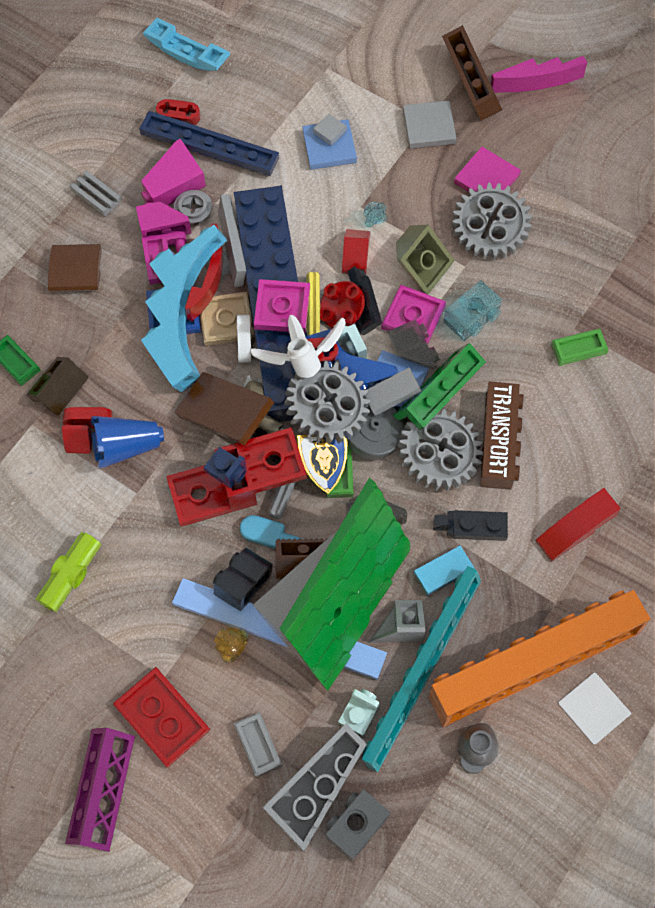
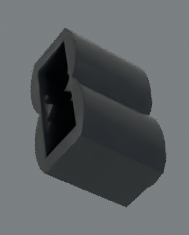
M248 548L243 549L240 553L236 552L230 559L229 567L224 571L220 570L214 577L213 594L241 611L251 601L255 593L268 581L272 575L273 564Z

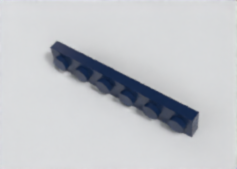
M148 111L139 128L141 135L172 145L181 139L190 151L267 176H271L279 160V152L152 111Z

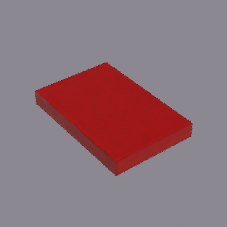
M157 667L153 668L113 703L166 768L170 767L210 731L206 723Z

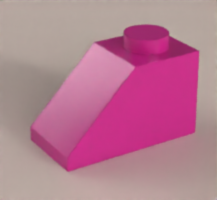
M149 202L136 206L143 238L173 232H184L186 235L192 234L188 216L162 202Z

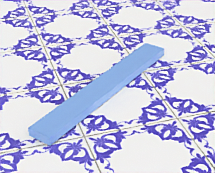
M184 578L182 579L172 602L174 606L287 647L273 632L253 606V603L249 602L243 610L239 611L213 594L214 589ZM356 642L350 651L352 656L344 668L378 680L387 652Z

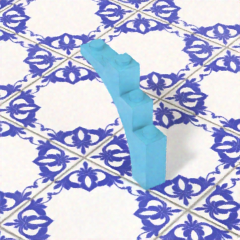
M214 224L201 231L199 236L191 243L182 246L177 254L168 248L166 251L159 253L155 260L149 263L164 284V287L154 291L145 303L161 325L150 329L141 341L172 387L180 392L186 390L200 377L187 344L185 306L191 287L194 285L201 269L213 253L227 241L223 233Z

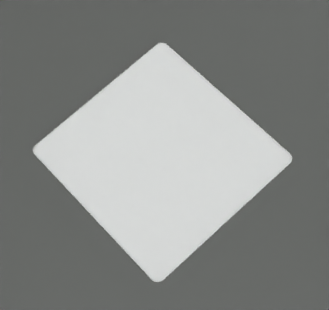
M596 673L589 676L559 701V705L593 744H597L631 715V712Z

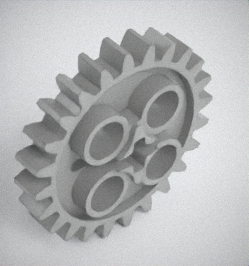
M488 183L487 189H483L479 184L477 192L470 188L469 197L462 195L461 202L456 203L455 209L457 211H453V218L455 220L452 222V227L456 228L454 236H461L458 242L459 245L467 243L466 252L472 248L474 249V257L481 252L483 253L484 260H486L488 254L492 255L493 260H496L499 253L503 258H506L507 251L515 254L516 247L522 248V240L527 241L529 236L527 232H530L532 226L529 224L532 215H528L530 206H523L525 198L517 199L518 191L510 194V186H507L505 190H501V184L498 183L496 189H492L491 183ZM489 204L491 208L485 209L481 205ZM498 204H502L497 213L496 220L491 224L487 237L482 239L481 237L487 229L488 222L492 220ZM503 214H511L513 218L507 219ZM478 224L481 228L473 229L470 225ZM500 234L503 238L495 239L492 235Z
M325 361L314 376L306 378L295 374V379L292 378L288 384L290 387L285 392V395L288 397L284 405L291 407L288 408L286 414L294 415L291 424H300L299 433L304 430L308 431L307 439L311 438L314 434L316 435L317 443L322 438H326L327 444L330 445L333 438H335L339 444L344 437L350 440L353 433L357 434L361 429L360 426H363L367 421L365 417H367L370 410L366 407L370 404V400L364 398L368 390H360L364 382H355L354 379L357 374L353 373L349 376L347 374L348 367L340 371L338 370V363H335L333 368H329L328 362ZM326 383L334 385L336 389L329 388ZM305 394L311 395L314 401L308 400ZM340 404L348 406L350 411L344 410ZM319 416L326 417L329 422H323Z
M443 408L440 415L436 414L420 430L413 422L406 423L405 430H402L400 438L403 440H400L398 443V447L402 449L398 457L406 458L401 466L410 467L407 475L416 474V483L423 479L425 480V488L432 483L434 484L435 491H438L441 485L444 486L446 491H449L451 484L458 489L461 481L467 484L470 480L469 476L474 477L477 472L475 468H479L482 463L478 459L482 457L483 452L478 449H480L483 443L475 441L479 432L471 433L472 423L466 426L463 424L466 417L463 416L457 420L455 411L451 416H447L446 409ZM427 431H434L437 437L429 435ZM452 440H457L462 446L454 445ZM419 453H426L429 459H423ZM443 462L452 464L454 469H448Z

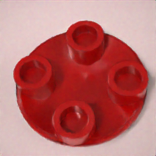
M340 281L335 284L329 283L326 285L320 301V319L331 328L341 318L345 319V326L353 325L360 318L365 305L364 294L360 287L350 281Z

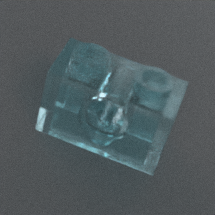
M480 280L445 310L443 322L463 341H466L470 336H477L483 329L484 324L488 321L493 322L500 315L502 299ZM470 311H477L479 314H472Z

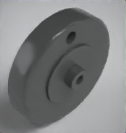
M368 405L366 408L370 412L365 417L367 421L363 426H360L361 429L357 434L353 433L351 439H347V446L363 458L382 459L391 455L397 449L399 441L402 440L400 435L402 430H404L402 419L398 421L393 416L397 411L394 407L375 416L370 405Z

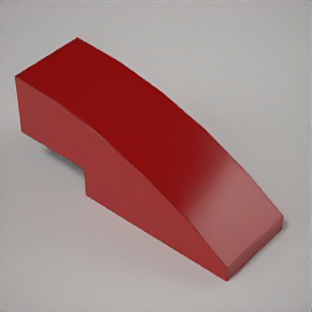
M603 488L562 517L535 541L552 562L594 534L596 529L616 517L621 508L607 490Z

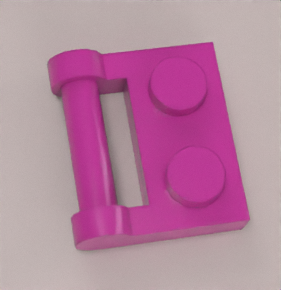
M173 232L142 238L150 285L162 282L149 263L155 260L159 253L166 251L168 245H175L176 252L178 253L187 242L184 232Z

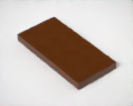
M202 372L174 413L181 419L245 446L274 402L270 397Z

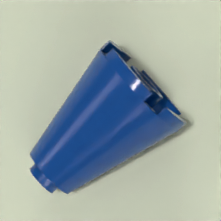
M91 416V426L94 425L95 432L91 433L95 460L99 461L98 469L159 448L160 442H164L162 426L158 427L154 421Z

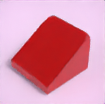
M87 425L62 426L63 443L66 453L89 454L91 452L92 435Z

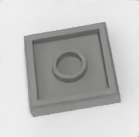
M450 101L403 105L409 149L456 144L457 138Z

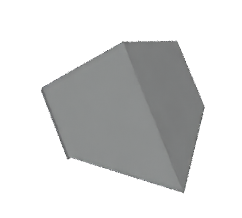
M395 600V605L368 643L423 642L425 621L422 600Z

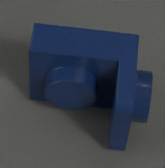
M221 447L217 449L203 467L206 473L229 488L235 482L239 483L247 472L244 457L240 455L236 458Z

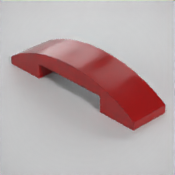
M222 246L211 256L202 288L191 287L185 306L187 320L193 321L209 305L218 289L223 271Z

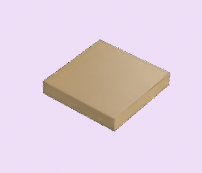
M247 292L219 295L212 298L209 305L200 314L205 346L237 342V315H250V340L254 339Z

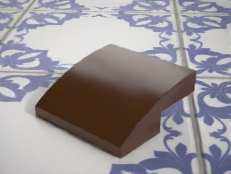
M101 244L52 245L48 270V290H98L101 275L99 268L102 254Z

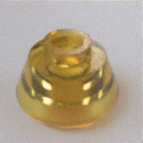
M231 626L227 629L222 628L214 639L216 643L215 649L225 663L236 661L246 647L249 635L247 630Z

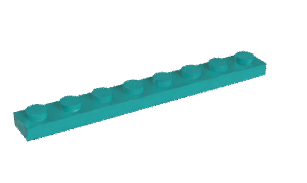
M467 566L464 573L459 574L457 577L455 590L451 597L448 596L442 606L443 612L438 620L433 621L426 643H422L418 648L417 659L414 665L406 670L403 677L404 683L399 692L396 691L393 694L386 716H382L378 721L377 732L373 740L367 742L362 753V760L371 770L377 773L380 770L480 585L481 579L476 569Z

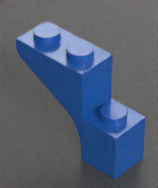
M332 329L311 334L305 337L306 339L326 337ZM338 341L336 343L339 348V354L334 361L328 362L329 368H331L339 360L341 370L348 367L347 374L349 376L356 373L354 381L364 382L360 390L369 389V383L376 381L380 383L398 373V369L394 365L348 354L341 348ZM331 348L328 352L322 351L325 357H328L329 353L334 351V348Z

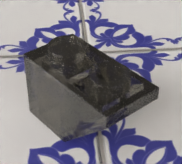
M414 319L388 331L398 356L433 370L438 368L436 361H439L440 358L434 346L429 348L426 338L430 336L424 323L419 325L418 321Z

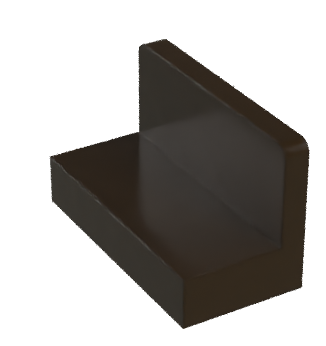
M57 356L26 395L34 402H42L51 412L59 415L87 381L88 376L70 358Z

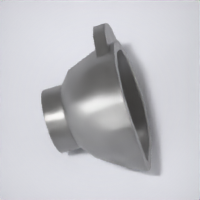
M481 723L467 729L459 738L458 752L461 756L460 764L468 773L475 774L481 772L485 766L492 764L498 756L499 743L491 726Z

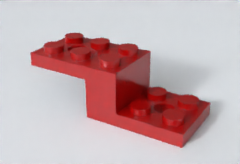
M292 427L249 439L245 446L235 443L221 447L236 458L241 455L245 458L247 472L244 478L239 483L235 482L231 488L206 473L203 468L205 465L166 476L180 527L257 505L256 493L307 479V473ZM271 455H277L281 458V462L272 466L266 462V459ZM196 489L206 491L205 497L199 500L194 499L192 493Z

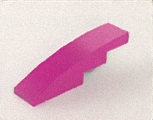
M584 56L562 64L557 57L537 65L532 58L492 74L490 84L494 93L524 92L563 85L584 78L588 62Z

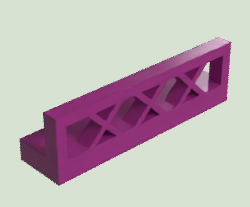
M93 728L91 730L65 844L110 852L135 736L110 728ZM114 738L124 740L122 753L118 756L115 755L112 749ZM114 766L117 773L116 781L109 785L106 779L107 769ZM107 794L111 804L109 810L103 814L99 804L100 799ZM99 824L104 831L102 844L91 841L93 830Z

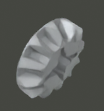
M199 190L185 191L174 202V209L188 216L191 225L197 222L202 224L205 218H210V212L213 210L210 197ZM193 202H195L197 209H195L194 213H191L190 208Z

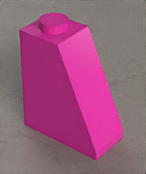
M181 139L177 140L142 179L143 191L141 196L145 203L160 201L168 206L174 203L181 193L188 190H200L206 187L203 171Z

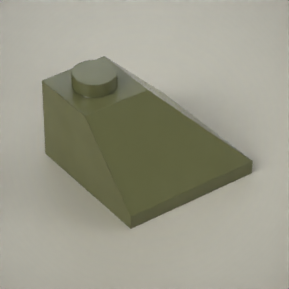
M410 225L396 242L398 262L422 293L425 294L431 292L455 261L429 225Z

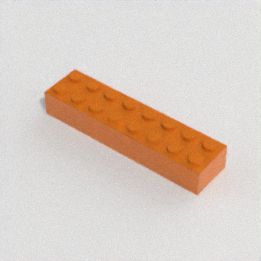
M623 590L616 592L608 598L610 601L602 605L599 602H595L584 609L585 613L579 616H575L574 613L559 621L560 625L553 628L550 625L544 626L535 632L536 636L528 640L525 637H521L510 643L511 648L502 652L500 649L493 650L484 656L485 660L477 664L474 661H470L459 668L460 672L450 676L449 673H445L435 678L428 698L443 728L640 634L651 618L634 590L627 593Z

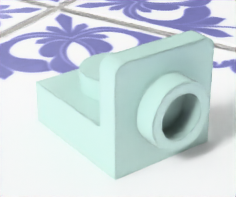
M355 324L345 326L337 340L339 345H345L348 354L367 359V348Z
M354 689L352 697L338 724L343 727L347 723L357 735L364 737L379 709V702L376 701L377 697L365 689H362L361 692Z

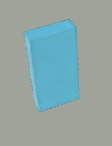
M460 545L414 570V575L428 596L456 581L459 574H463L467 566L474 568Z

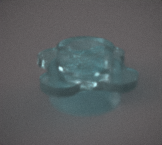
M371 202L364 208L363 214L366 217L365 225L367 227H372L374 224H380L387 220L388 216L385 214L386 205L384 203Z

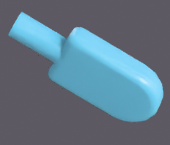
M257 515L247 516L240 523L239 529L244 539L275 549L277 539H300V537L284 533L285 525L283 523Z

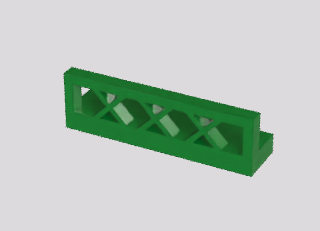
M470 343L457 349L420 386L422 392L410 397L393 416L398 421L408 417L419 430L424 428L486 361Z

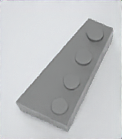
M347 723L262 808L302 852L307 848L311 838L367 745Z

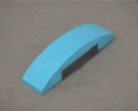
M156 18L143 32L149 41L168 55L201 70L217 71L230 56L229 51L212 43L206 47L177 33L174 25L159 18Z

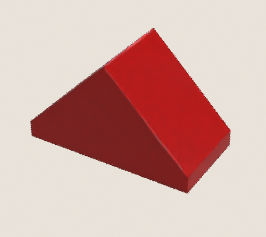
M346 229L342 260L343 274H348L347 271L354 266L364 269L366 273L371 231Z

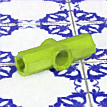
M81 532L66 555H61L55 561L51 569V577L36 597V601L45 608L57 613L71 590L76 589L83 582L87 573V566L102 546L101 543L93 536Z

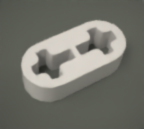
M237 315L238 363H251L250 315Z

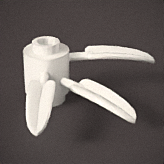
M290 315L288 318V328L291 342L288 345L287 354L254 348L250 349L251 354L259 360L277 365H283L285 361H291L299 377H312L321 368L318 355L322 351L328 352L334 346L344 330L345 319L341 318L315 351L312 343L306 339L297 318Z

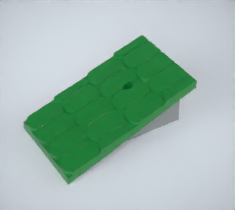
M370 477L339 529L253 604L273 632L310 669L327 691L352 656L350 651L367 628L371 614L393 583L391 579L408 555L411 547L409 539L405 536L391 507L384 499L382 491Z

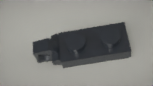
M354 266L347 271L350 282L360 287L365 299L363 312L355 324L359 334L366 335L381 325L382 320L369 277L366 276L364 269Z
M448 511L447 515H434L433 530L447 531V536H453V539L507 541L508 512Z

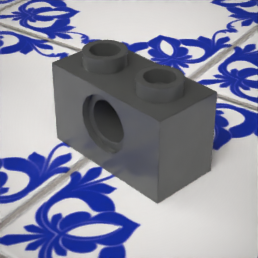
M364 789L359 795L354 792L344 804L347 808L341 817L336 814L325 827L328 830L325 834L326 839L351 861L357 857L390 817L391 813ZM353 816L360 817L364 822L363 828L359 831H353L347 825L348 820Z

